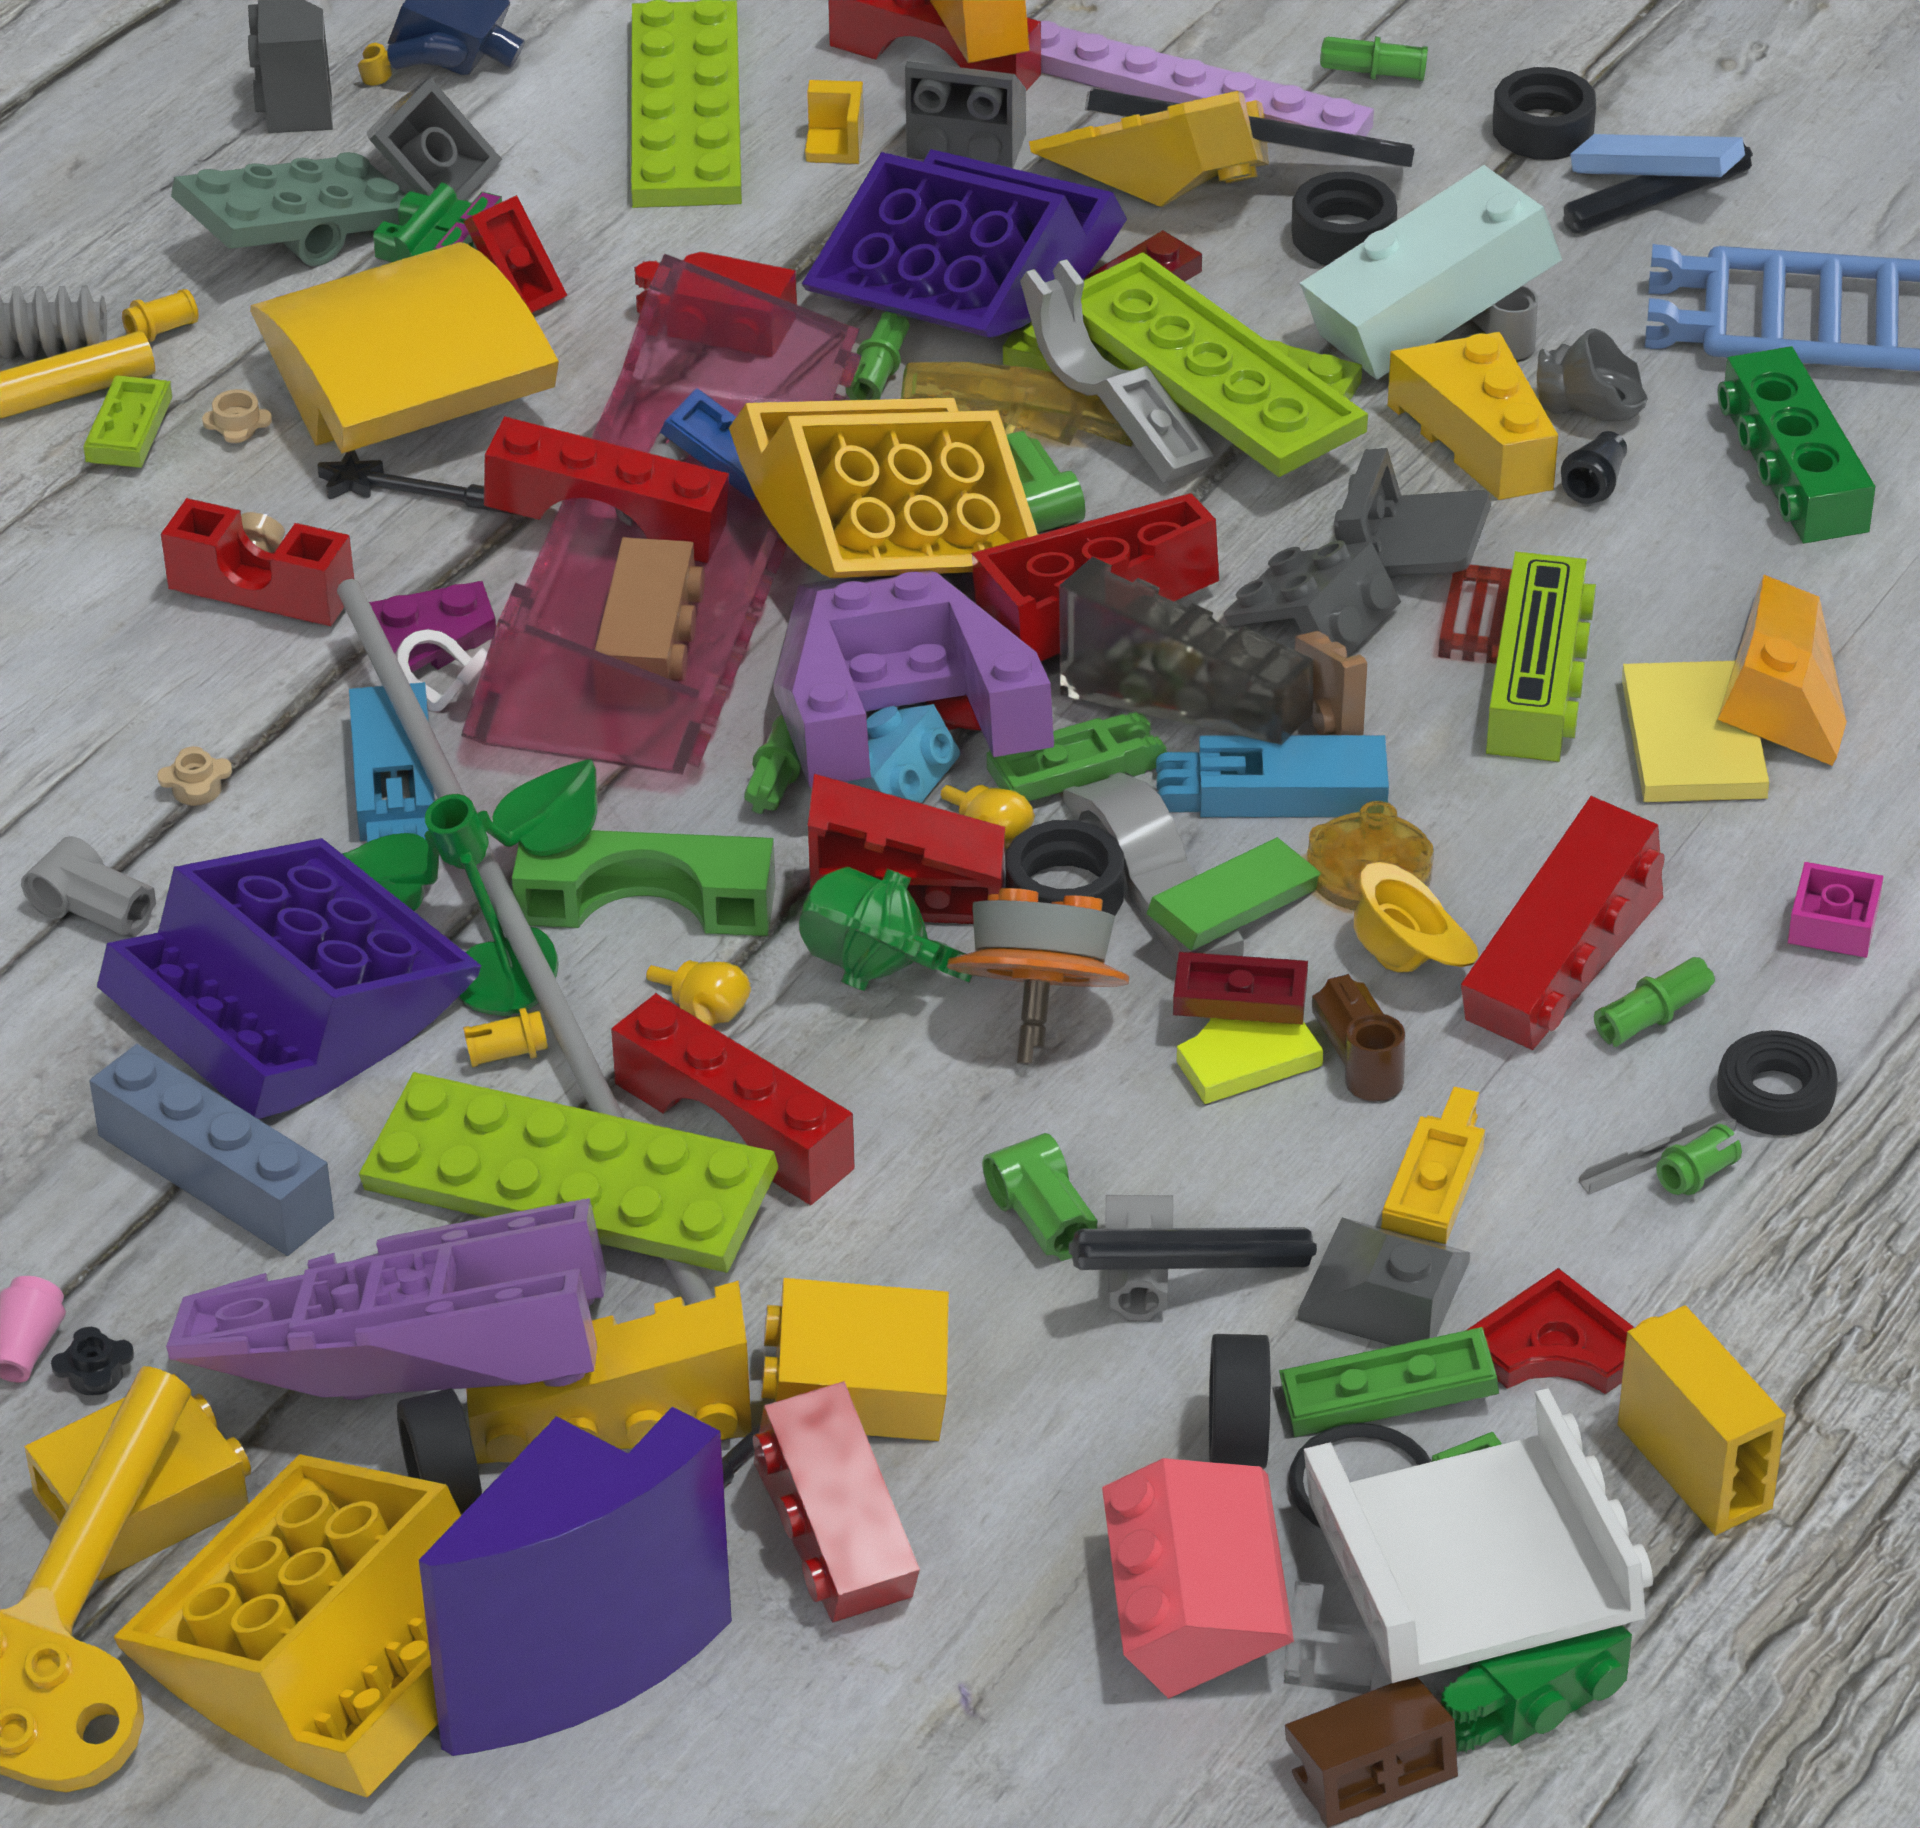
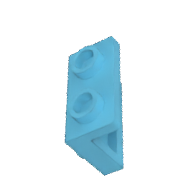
M934 704L899 710L895 706H889L875 712L867 719L871 778L847 781L846 783L922 803L959 758L960 750Z

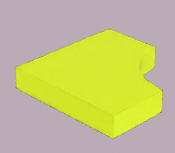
M1211 1018L1197 1036L1177 1046L1176 1062L1203 1103L1208 1104L1323 1066V1049L1304 1021L1303 1025Z

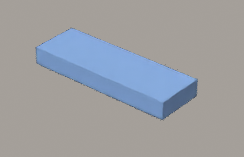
M1593 134L1574 150L1570 156L1572 170L1577 172V174L1722 177L1745 156L1743 137Z

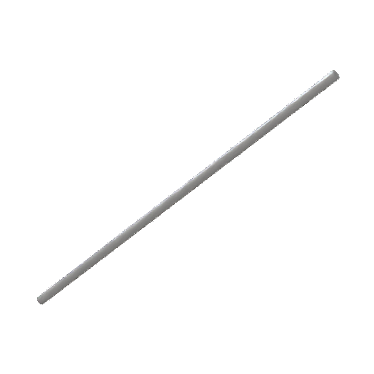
M355 579L343 581L338 586L337 593L437 797L440 798L449 794L464 795L360 583ZM488 844L484 859L476 865L497 919L591 1111L624 1118ZM665 1259L687 1305L714 1298L698 1266Z

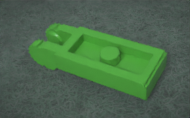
M1135 711V713L1129 712L1128 715L1121 714L1101 720L1099 717L1053 731V748L993 757L989 749V752L986 753L987 770L1000 789L1016 791L1029 802L1063 792V789L1069 787H1080L1109 778V775L1119 772L1123 774L1126 772L1132 776L1144 774L1147 770L1151 772L1152 769L1156 768L1157 757L1162 753H1166L1167 748L1158 736L1154 737L1150 734L1152 729L1147 718L1142 713L1138 714Z

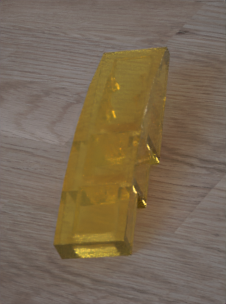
M973 362L907 363L904 369L901 399L954 398L958 411L998 410L1006 435L1013 433L1015 427L1070 445L1076 431L1079 429L1128 447L1133 445L1132 440L1097 394L1088 396L1070 389L1053 372L1028 367Z

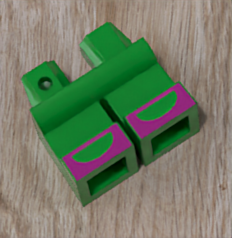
M443 182L439 184L430 196L409 191L400 202L398 209L399 225L383 221L374 231L375 257L380 260L395 262L458 242L466 243L477 250L463 221L501 203L502 196L481 192L473 202L459 200L455 191Z

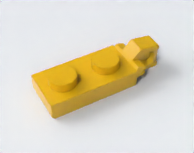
M1454 1086L1441 1118L1429 1115L1427 1117L1420 1116L1383 1207L1381 1228L1447 1244L1484 1150L1485 1129L1475 1127L1478 1119L1476 1106L1479 1092Z

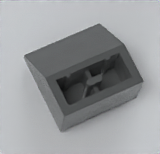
M258 0V4H248L250 35H248L250 67L255 70L256 79L253 80L255 111L266 112L268 133L332 130V90L323 9L306 0Z
M907 61L905 66L907 157L925 159L930 149L1014 168L1026 135V88L1016 75Z

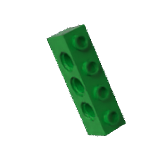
M1793 346L1727 357L1725 380L1718 384L1717 389L1721 412L1723 415L1731 417L1737 428L1738 438L1743 450H1750L1758 465V472L1763 485L1770 486L1778 499V506L1783 520L1791 522L1803 544L1870 532L1876 486Z

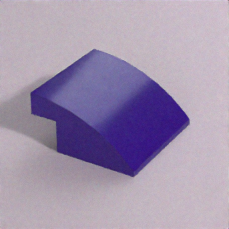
M930 149L923 162L881 152L801 284L806 291L985 337L999 336L1032 322L1020 282L1026 271L1035 269L1044 282L1055 280L1053 270L1058 262L1067 259L1083 280L1108 250L1127 218L1114 193L933 149Z
M319 838L175 866L158 933L107 943L97 988L233 1104L257 1119H262L291 1110L328 1094L399 1050L431 1024L479 976L481 965L327 841Z
M671 1407L629 1453H626L556 1416L419 1559L439 1734L443 1751L456 1756L525 1743L577 1726L604 1714L665 1680L699 1654L732 1622L721 1433L719 1430Z

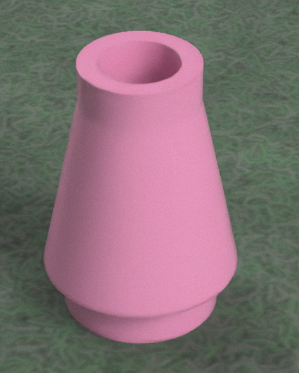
M19 1276L11 1281L10 1287L1 1291V1379L16 1383L29 1380L35 1363L66 1315L65 1308L62 1305L64 1295L60 1288L52 1282L35 1276Z

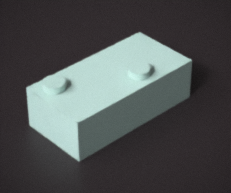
M1483 165L1388 227L1372 233L1363 243L1300 282V286L1319 335L1352 361L1362 364V369L1375 379H1379L1389 372L1390 351L1435 343L1562 261L1544 207Z

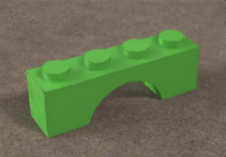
M591 830L574 847L547 856H537L528 853L520 841L512 875L513 894L529 926L579 928L589 915L610 902L634 896H653L672 900L689 909L697 917L706 934L768 936L776 885L774 838Z

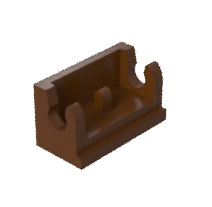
M1418 1677L1390 1683L1285 1724L1286 1741L1294 1754L1303 1763V1765L1292 1769V1774L1305 1796L1320 1813V1819L1327 1828L1458 1776L1455 1721Z

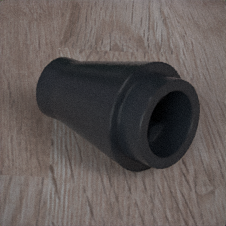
M1604 431L1593 441L1569 454L1561 466V482L1566 494L1573 500L1583 504H1591L1607 499L1615 489L1622 460L1627 454L1625 440L1615 432Z

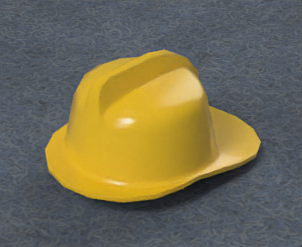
M1382 862L1368 864L1360 873L1359 886L1363 896L1354 912L1353 928L1363 946L1386 969L1397 973L1413 972L1429 958L1457 967L1471 966L1479 957L1476 944L1444 910L1431 890L1413 874L1398 866Z

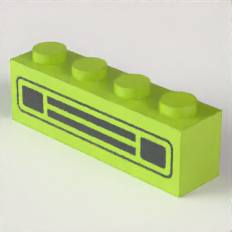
M1515 551L1489 707L1486 754L1560 762L1563 737L1575 738L1579 702L1569 701V697L1581 698L1585 662L1575 661V658L1587 659L1591 623L1580 621L1581 619L1592 620L1596 594V584L1585 583L1587 559Z

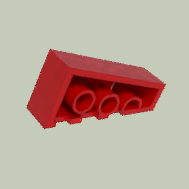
M1192 493L971 553L976 604L1037 652L1040 661L1046 660L1220 581L1216 518Z
M1589 797L1462 981L1461 991L1466 1021L1530 1050H1534L1549 1031H1554L1560 1025L1570 1006L1664 898L1662 869L1665 856L1660 852L1658 824L1596 797Z

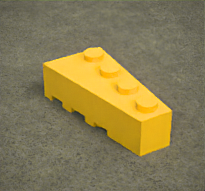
M739 1280L714 1287L715 1298L685 1305L681 1296L654 1303L655 1314L620 1324L616 1323L613 1315L592 1320L597 1341L595 1369L593 1372L585 1373L582 1379L572 1384L551 1387L546 1386L543 1381L523 1385L466 1388L470 1436L477 1464L513 1462L556 1416L619 1449L634 1448L671 1407L719 1430L721 1440L745 1437L752 1431L747 1339Z

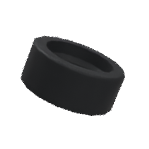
M1554 67L1527 68L1515 71L1503 78L1494 91L1493 135L1501 146L1517 155L1532 159L1568 157L1594 134L1596 92L1587 80L1573 72ZM1549 109L1564 113L1565 115L1539 117L1524 113V111Z
M1329 172L1312 177L1299 186L1292 200L1291 232L1293 244L1304 256L1317 263L1328 265L1363 243L1372 233L1383 230L1397 221L1398 207L1396 196L1385 183L1370 175L1355 172ZM1348 214L1362 217L1367 221L1357 224H1338L1321 218L1330 215Z
M1051 820L1029 827L1016 836L1005 853L1006 888L1036 891L1039 893L1038 902H1063L1064 896L1069 895L1094 897L1103 900V912L1116 916L1124 901V852L1112 835L1096 825L1078 820ZM1054 866H1074L1089 870L1099 878L1081 887L1056 889L1039 884L1030 877L1040 870Z
M1214 1334L1212 1336L1209 1378L1210 1462L1259 1466L1263 1469L1267 1466L1271 1392L1270 1343L1267 1335Z
M452 1388L400 1400L397 1404V1421L408 1477L446 1484L462 1515L482 1494L470 1432L458 1396Z

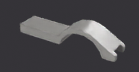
M1067 259L1059 261L1053 270L1055 280L1044 282L1035 269L1026 271L1020 282L1038 347L1051 371L1068 388L1088 396L1097 394L1163 483L1204 470L1214 457V454L1148 366L1132 371L1118 369L1106 361L1092 344L1084 325L1081 297L1085 282Z
M1119 772L1109 775L1107 779L1082 787L1073 786L1063 789V801L1076 820L1087 819L1091 812L1100 818L1110 835L1115 838L1123 850L1124 872L1129 896L1176 963L1179 952L1243 956L1244 939L1237 929L1190 951L1146 914L1153 896L1198 875L1187 860L1184 845L1172 815L1161 796L1147 782Z

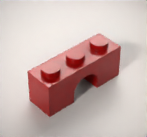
M189 498L185 499L161 532L168 589L331 627L344 608L337 593V588L343 581L355 579L350 535L294 523L275 552L270 553L256 546L248 538L243 529L241 510Z

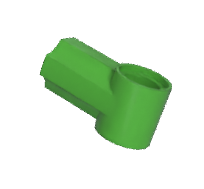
M1024 431L1006 435L1037 533L1082 522L1086 513L1085 500L1076 475L1072 471L1059 472L1038 439L1028 437Z
M1040 1134L986 1154L983 1157V1174L994 1202L1005 1212L1011 1209L1016 1211L1046 1255L1057 1256L1061 1261L1072 1258L1068 1247L1069 1242L1073 1241L1075 1232L1079 1229H1097L1098 1220L1069 1181L1068 1169L1063 1153L1056 1140L1050 1134Z

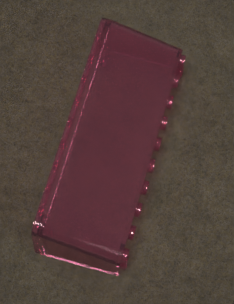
M664 253L649 286L621 373L591 438L648 453L665 420L696 388L736 417L746 403L846 400L847 397L836 392L839 384L850 388L862 356L852 352L860 329ZM689 455L684 461L686 463L706 467L691 455ZM729 484L727 520L723 533L709 563L694 560L695 566L704 567L705 588L702 603L693 602L692 604L696 607V631L693 642L684 641L683 644L687 645L688 652L687 672L684 681H673L595 650L622 537L647 539L642 529L637 527L635 521H633L632 526L621 521L616 514L615 507L585 498L563 500L525 586L515 582L500 615L461 736L486 746L579 760L592 759L593 762L679 775L684 774L687 764L699 768L712 733L702 730L703 724L713 728L717 724L728 695L727 691L718 688L719 684L731 689L743 658V654L733 651L734 647L747 649L759 616L749 613V610L753 608L760 612L762 611L774 578L764 575L765 570L777 574L787 548V544L779 537L780 534L769 521L757 498L752 501Z

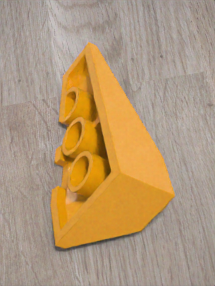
M1763 575L1757 589L1718 720L1833 766L1839 752L1847 720L1820 597Z

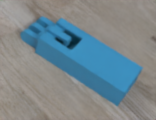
M425 682L410 683L429 722ZM375 686L349 689L356 810L360 841L369 842L383 836L398 833H412L425 839L424 834L428 831L425 824V813L428 807L435 801V791L384 687ZM408 770L410 798H403L402 778L397 777V771ZM390 771L391 778H386L387 800H382L380 772Z
M1385 735L1199 736V752H1166L1160 754L1156 759L1157 793L1161 796L1169 812H1200V817H1387L1389 781Z

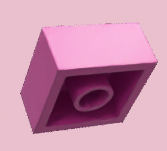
M1804 862L1791 913L1788 943L1867 958L1880 905L1884 876Z

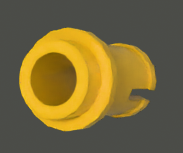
M182 289L177 291V293L145 303L140 299H136L130 302L129 308L122 311V322L126 333L131 334L143 331L149 343L155 340L157 334L186 324H194L198 322L199 318L197 304L188 289Z
M526 1008L519 1009L520 1016L472 1027H463L472 1067L529 1053L530 1059L537 1058L536 1051L548 1049L540 1011L527 1013Z

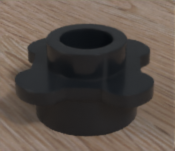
M89 1326L77 1330L73 1335L74 1340L67 1350L56 1354L52 1358V1372L59 1378L68 1377L70 1386L76 1392L84 1395H101L111 1391L122 1380V1365L130 1363L134 1358L132 1344L127 1340L114 1341L105 1334H102L97 1327Z

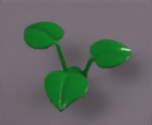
M587 759L552 770L520 785L508 793L496 806L492 816L493 822L487 811L477 813L473 802L467 796L461 794L442 796L435 800L425 813V824L428 828V831L424 834L425 839L412 833L392 834L371 840L351 851L342 853L413 911L417 910L423 901V885L434 884L438 879L439 855L447 864L459 869H465L494 941L477 944L465 952L481 965L479 976L459 996L460 1000L474 1011L490 1015L511 1016L514 1013L520 1014L519 1009L526 1008L527 1011L538 1004L533 990L507 938L504 936L476 866L485 857L489 844L487 833L506 847H512L521 841L528 853L537 856L553 855L574 847L590 833L596 820L598 808L596 768L592 759ZM530 927L556 978L559 962L553 942L540 929Z

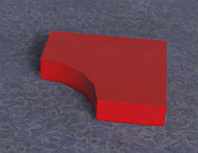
M1557 1268L1467 1330L1483 1328L1497 1380L1507 1389L1529 1379L1561 1377L1584 1382L1607 1394L1622 1383L1627 1331L1635 1327L1560 1268Z

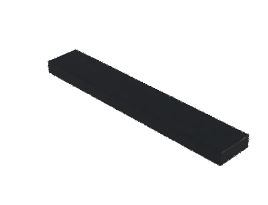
M1093 88L1087 92L1084 111L1124 118L1136 114L1144 116L1166 111L1168 106L1180 103ZM1249 116L1253 138L1265 143L1400 167H1412L1415 148H1412L1411 144Z

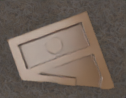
M1319 631L1295 636L1294 662L1288 664V680L1294 696L1298 699L1303 698L1311 710L1312 721L1319 735H1364L1367 682L1366 659L1360 654L1347 657L1346 646L1339 642L1332 643L1328 636Z

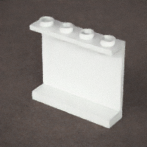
M1549 1388L1535 1391L1538 1436L1349 1482L1331 1442L1304 1449L1310 1505L1392 1683L1646 1619L1643 1588L1653 1585L1652 1569L1646 1550L1641 1543L1631 1544L1627 1520L1621 1503L1618 1499L1608 1501L1605 1495L1603 1474L1594 1455L1584 1456L1580 1431L1573 1414L1561 1413Z

